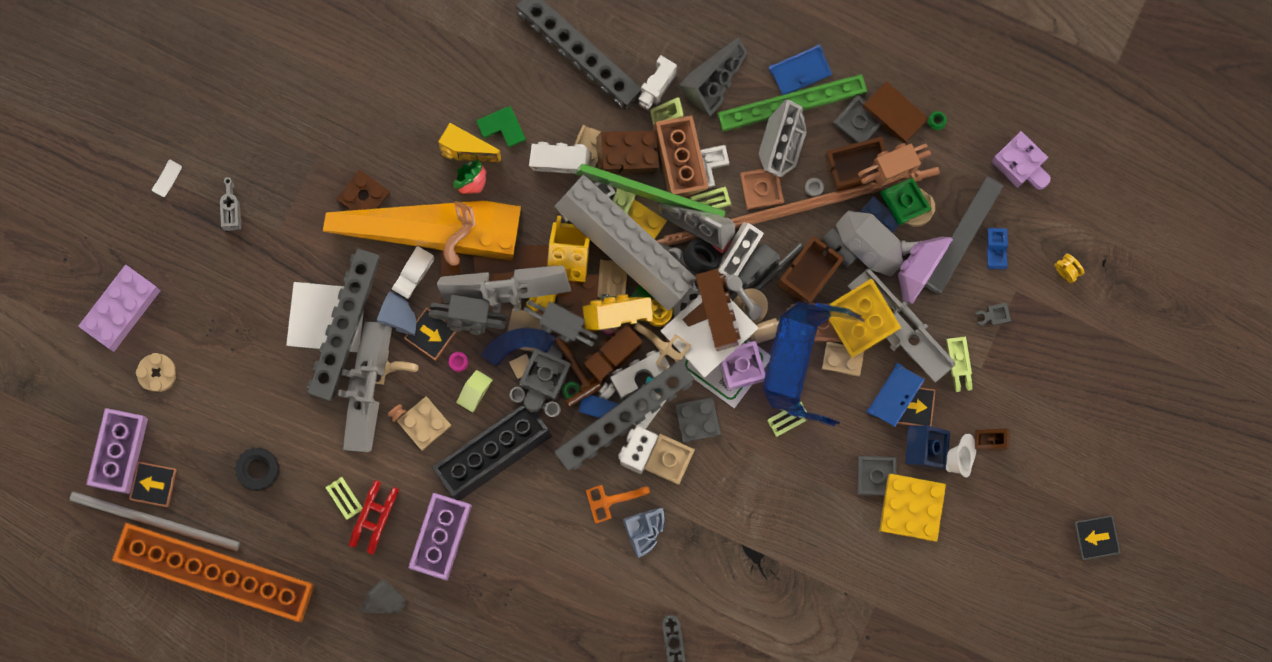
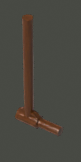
M536 310L538 314L543 315L544 312ZM552 331V337L582 382L580 392L565 401L566 405L571 407L581 399H586L601 389V385L597 380L588 379L565 341L558 338L559 334Z

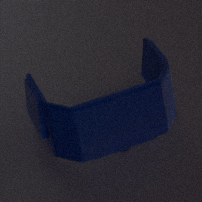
M798 302L780 316L773 347L769 353L770 359L764 379L763 391L772 408L788 412L789 415L835 427V424H840L839 421L823 415L806 412L800 403V396L817 327L831 316L864 322L865 319L862 318V315L847 308L820 303L812 305Z

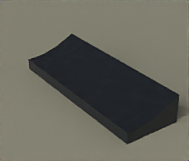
M523 404L432 468L452 497L460 501L547 441L552 435L536 412H529Z

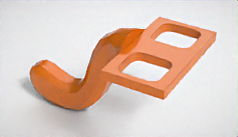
M602 485L586 490L595 524L611 519L609 507L612 504L647 495L650 493V488L645 486L613 496L605 495ZM599 489L601 499L593 501L591 491ZM603 507L606 518L599 520L596 510Z

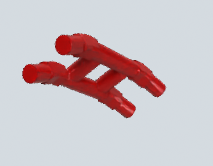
M374 480L367 494L349 542V546L356 547L363 528L373 531L367 549L369 554H374L391 508L399 493L398 488L392 487L384 506L374 503L373 501L381 486V482L378 480ZM370 509L381 513L377 524L366 520Z

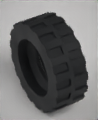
M260 447L247 449L236 460V478L244 487L252 491L266 490L277 481L280 473L278 460L266 449ZM262 460L266 464L267 472L262 478L255 479L249 475L248 466L252 461Z

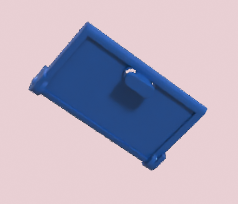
M820 44L777 64L768 66L782 95L790 94L832 75Z
M896 363L894 370L866 412L896 427L924 382V379L905 369L901 364Z

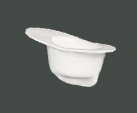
M965 434L959 446L948 451L946 464L948 472L961 473L964 477H969L976 456L975 440L971 434Z

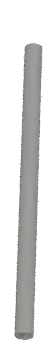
M72 492L70 495V501L227 549L238 551L240 542L77 492Z

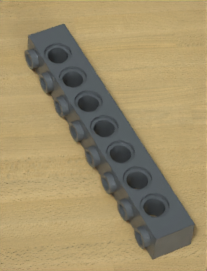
M521 0L516 5L517 15L523 21L527 20L531 23L530 26L536 33L541 32L545 36V41L551 46L554 44L564 58L568 57L573 61L572 65L577 70L582 69L586 73L587 79L592 83L596 82L600 86L599 89L605 95H611L618 107L621 108L623 106L627 110L641 95L640 86L544 0ZM534 11L542 13L539 17L531 15ZM548 23L555 25L553 29H547L545 26ZM565 35L569 39L566 42H562L559 38ZM575 48H581L583 52L580 54L573 53V50ZM589 60H594L597 64L590 67L586 63ZM606 72L610 74V77L603 79L600 75ZM616 85H622L624 87V90L618 92L614 89V87Z
M357 248L356 253L353 252L351 255L350 263L352 265L350 271L347 270L345 273L344 281L346 283L344 289L341 288L339 291V303L337 307L333 308L331 315L333 317L332 324L327 326L325 332L327 336L326 342H322L319 353L321 356L319 361H316L314 364L313 372L315 374L307 385L310 396L333 402L342 376V369L345 367L381 260L378 254ZM359 267L366 268V272L363 275L356 273ZM353 285H360V290L357 293L350 291ZM347 303H354V308L351 311L344 310V306ZM345 320L348 322V326L345 329L338 328L340 321ZM339 338L342 340L339 347L332 346L334 339ZM328 357H335L336 361L333 365H326ZM322 375H329L327 383H320Z
M678 360L557 448L555 454L568 471L571 468L576 470L583 465L582 460L586 457L591 459L599 453L597 449L602 446L608 447L614 442L613 438L618 434L623 436L630 430L629 426L633 423L638 425L645 420L644 415L651 411L653 414L661 408L660 404L665 400L670 402L677 396L676 392L681 388L685 391L692 386L693 376L682 361ZM670 377L677 378L678 384L676 387H669L667 385V380ZM658 388L662 391L663 394L659 399L652 397L651 392L653 389ZM638 400L646 402L647 407L644 410L636 408L635 404ZM627 411L631 414V419L626 422L622 421L620 414ZM613 423L615 431L612 433L606 432L604 429L605 424ZM590 435H598L600 441L597 444L590 443L588 439ZM581 446L584 449V453L579 456L575 455L573 448Z

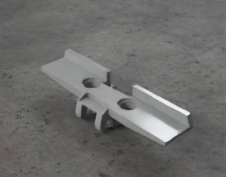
M563 265L517 269L511 280L489 282V272L445 276L441 277L437 282L444 303H450L451 295L488 300L490 306H494L493 312L500 313L501 303L511 302L514 304V312L521 311V298L539 297L571 291Z
M870 269L865 270L847 287L852 291L871 278L874 280L902 329L887 337V340L892 344L890 348L896 351L901 346L936 383L956 365L954 360L926 331L929 326L921 322L907 306V302L904 301L901 304ZM900 311L918 328L916 331L898 314ZM918 337L920 342L917 345H911L908 339Z
M365 322L355 369L351 371L342 369L341 375L350 377L348 390L338 391V396L350 399L343 450L369 452L372 450L380 403L374 401L373 394L377 374L384 376L392 331L391 326L377 322ZM359 401L361 402V409H360V410L358 409V403H359Z

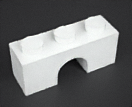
M653 350L646 354L647 358L642 361L639 359L629 363L630 367L623 370L620 368L612 373L613 376L610 377V381L614 384L613 386L621 400L638 390L634 380L638 373L647 372L654 379L665 371L664 368L656 363L661 355L660 351ZM664 356L661 364L669 368L670 365Z

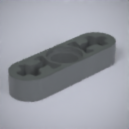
M669 615L662 622L667 662L674 661V655L670 657L669 652L676 653L680 650L681 655H677L678 660L686 662L680 621L676 616ZM669 619L677 623L673 629L674 632L678 631L679 635L667 637L666 632L670 633V628L666 627L665 623H668ZM671 638L679 640L680 645L675 650L668 646V641Z

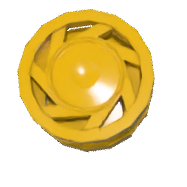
M1066 254L1062 257V261L1059 260L1055 264V268L1067 282L1073 284L1077 277H1081L1085 272L1081 264L1072 255Z
M656 299L652 300L653 320L648 322L656 327L668 324L672 318V308L668 311Z

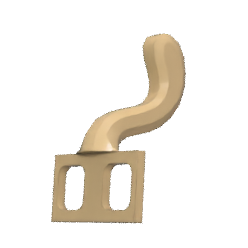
M635 323L633 326L636 331L647 337L660 350L661 355L656 363L665 370L667 368L661 364V360L665 355L675 359L676 363L683 358L691 344L676 334L670 342H663L644 325ZM676 339H680L686 344L682 353L672 348V344Z
M387 355L384 376H381V380L375 382V384L384 385L385 376L390 372H395L396 370L416 372L419 366L414 363L400 361L390 363Z

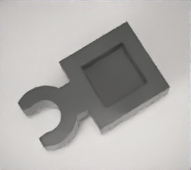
M1007 303L988 306V312L980 310L975 313V316L982 315L984 318L983 321L977 323L978 326H983L988 321L991 322V326L1011 322Z

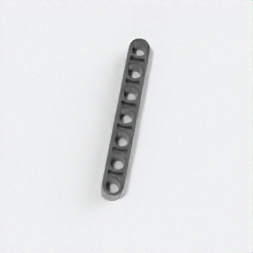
M989 176L985 178L952 234L951 238L953 241L924 285L925 288L937 295L941 294L1004 185Z

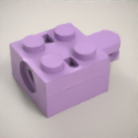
M1022 131L991 161L1017 188L1028 180L1036 189H1044L1051 179L1050 175L1041 167L1048 157Z
M756 341L746 344L743 342L719 364L727 391L764 382L766 379Z

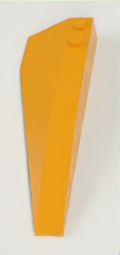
M484 200L460 202L472 208L476 226H472L470 233L455 245V252L513 261L521 206ZM455 203L326 212L323 232L444 251L447 240L461 229L462 221L458 220ZM467 211V212H468L469 220L471 221L470 213H469V211Z

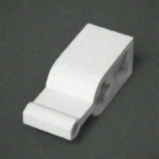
M417 246L404 266L398 280L393 285L392 290L409 299L435 260L434 255Z

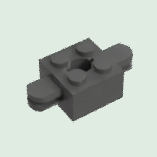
M451 295L450 305L430 304L431 311H429V317L447 320V327H450V330L455 332L465 330L471 334L480 335L481 333L485 334L486 327L504 329L506 325L504 321H506L507 316L505 314L488 312V300Z
M528 300L527 304L544 312L543 315L527 307L524 308L525 312L540 319L541 329L550 334L552 331L559 334L558 338L569 342V340L574 341L577 338L593 346L594 343L578 335L579 331L594 339L598 337L582 328L584 319L552 302H549L545 309Z
M555 340L550 342L546 352L535 348L519 382L520 387L528 391L524 398V407L529 412L539 411L545 399L555 402L570 371L571 363L563 360L564 354Z

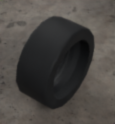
M694 239L684 250L683 260L690 270L700 274L716 269L721 262V255L717 249L705 240ZM695 252H698L705 256L708 262H705L702 259H700Z

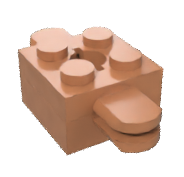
M903 143L896 146L895 150L890 153L888 151L881 152L874 159L871 167L858 173L859 177L871 174L861 180L862 184L876 179L879 187H883L913 174L921 165L920 160L931 155L930 150L920 153L928 148L927 143L916 148L913 147L912 143L908 145Z

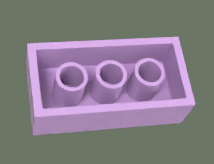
M125 265L79 324V327L114 352L161 290Z
M105 408L87 485L130 494L148 418Z
M433 493L409 565L410 569L448 581L472 508L471 504Z

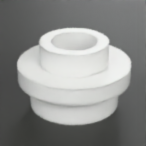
M612 382L609 384L604 383L601 389L598 390L600 392L598 396L607 400L616 390L613 387L614 384Z

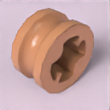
M399 404L387 415L393 418V422H396L407 411L403 410L402 405Z

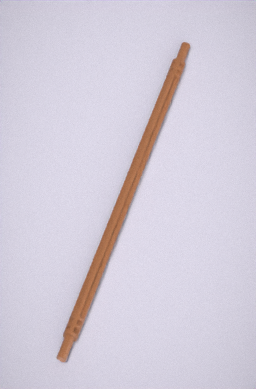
M938 167L923 171L916 170L913 174L883 187H879L877 181L730 220H732L735 224V229H737L743 223L752 225L879 192L913 177L915 182L922 181V178L938 175L940 172ZM688 231L666 235L664 238L656 241L669 247L699 239V237Z

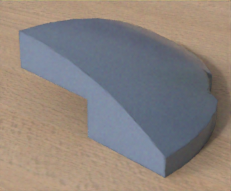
M389 291L381 307L377 323L395 327L398 332L415 336L416 318L414 312L409 307V303L400 295Z
M663 508L652 509L622 519L638 558L648 553L656 545L657 541L655 539L658 533L663 531L664 527Z

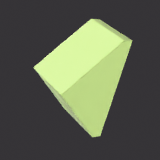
M675 98L650 110L653 126L658 121L683 117L680 98Z
M476 370L465 383L456 403L473 413L493 379Z

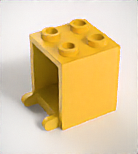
M558 215L557 223L553 222L547 267L563 265L568 280L585 282L590 239L574 224L561 223V216Z

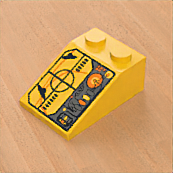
M449 123L438 142L442 155L450 160L454 158L462 161H501L499 149L452 123Z

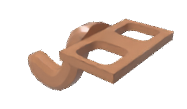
M458 201L454 203L458 220L462 221V227L447 240L444 246V258L446 262L454 266L459 264L460 261L454 250L455 245L470 233L472 226H476L472 208ZM467 211H469V213H470L471 221L469 220L468 212H467Z

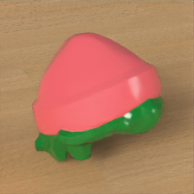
M473 160L468 164H463V168L457 169L458 174L453 182V187L461 194L480 193L485 186L486 170L480 160Z

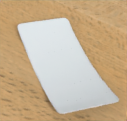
M168 160L152 191L165 197L182 166L172 160Z

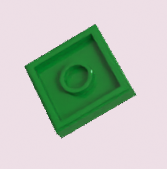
M913 177L884 189L880 193L899 225L931 210Z

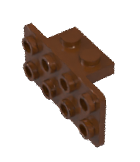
M515 246L513 261L473 255L474 274L489 272V282L511 280L517 269L547 267L549 246Z

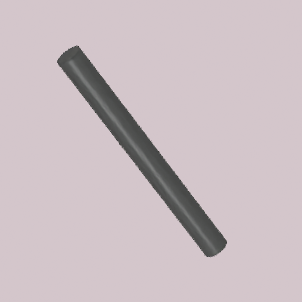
M799 243L753 288L761 291L800 254L804 246Z

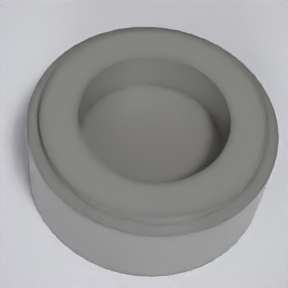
M818 178L809 179L805 184V193L812 198L820 196L824 190L823 182Z

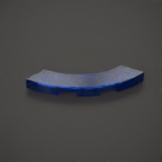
M536 328L514 329L495 338L480 356L498 366L509 353L519 348L532 347L548 353L557 336Z

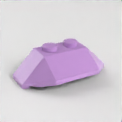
M942 236L918 242L911 248L910 256L902 263L898 273L903 301L911 304L914 303L953 241L952 238Z

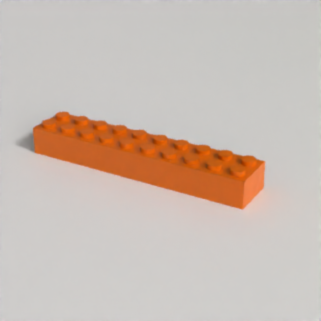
M125 523L112 561L298 622L303 621L315 586L314 584Z

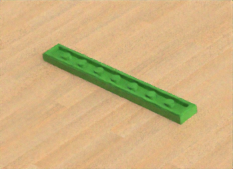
M861 74L718 112L717 115L722 132L769 120L786 99L802 106L803 110L866 94L867 89Z
M581 164L577 168L576 175L582 176L584 174L588 179L660 203L718 214L722 217L725 216L724 210L589 165Z

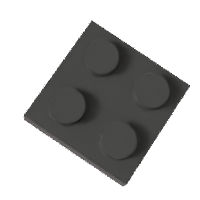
M713 397L675 405L683 443L721 435Z

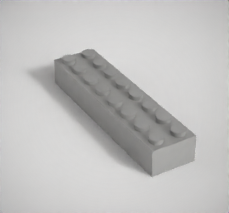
M584 174L554 206L668 311L695 282L696 277Z

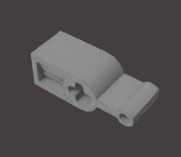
M228 177L224 179L226 194L220 199L221 227L224 231L240 230V202L233 195L235 185L231 178ZM232 200L233 203L231 204V207H228L226 204H229Z

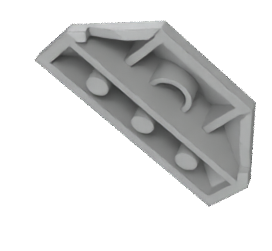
M788 99L769 118L758 153L764 170L777 177H782L796 167L806 135L802 106Z
M848 211L836 223L843 244L869 269L891 277L904 262L900 240L873 214Z

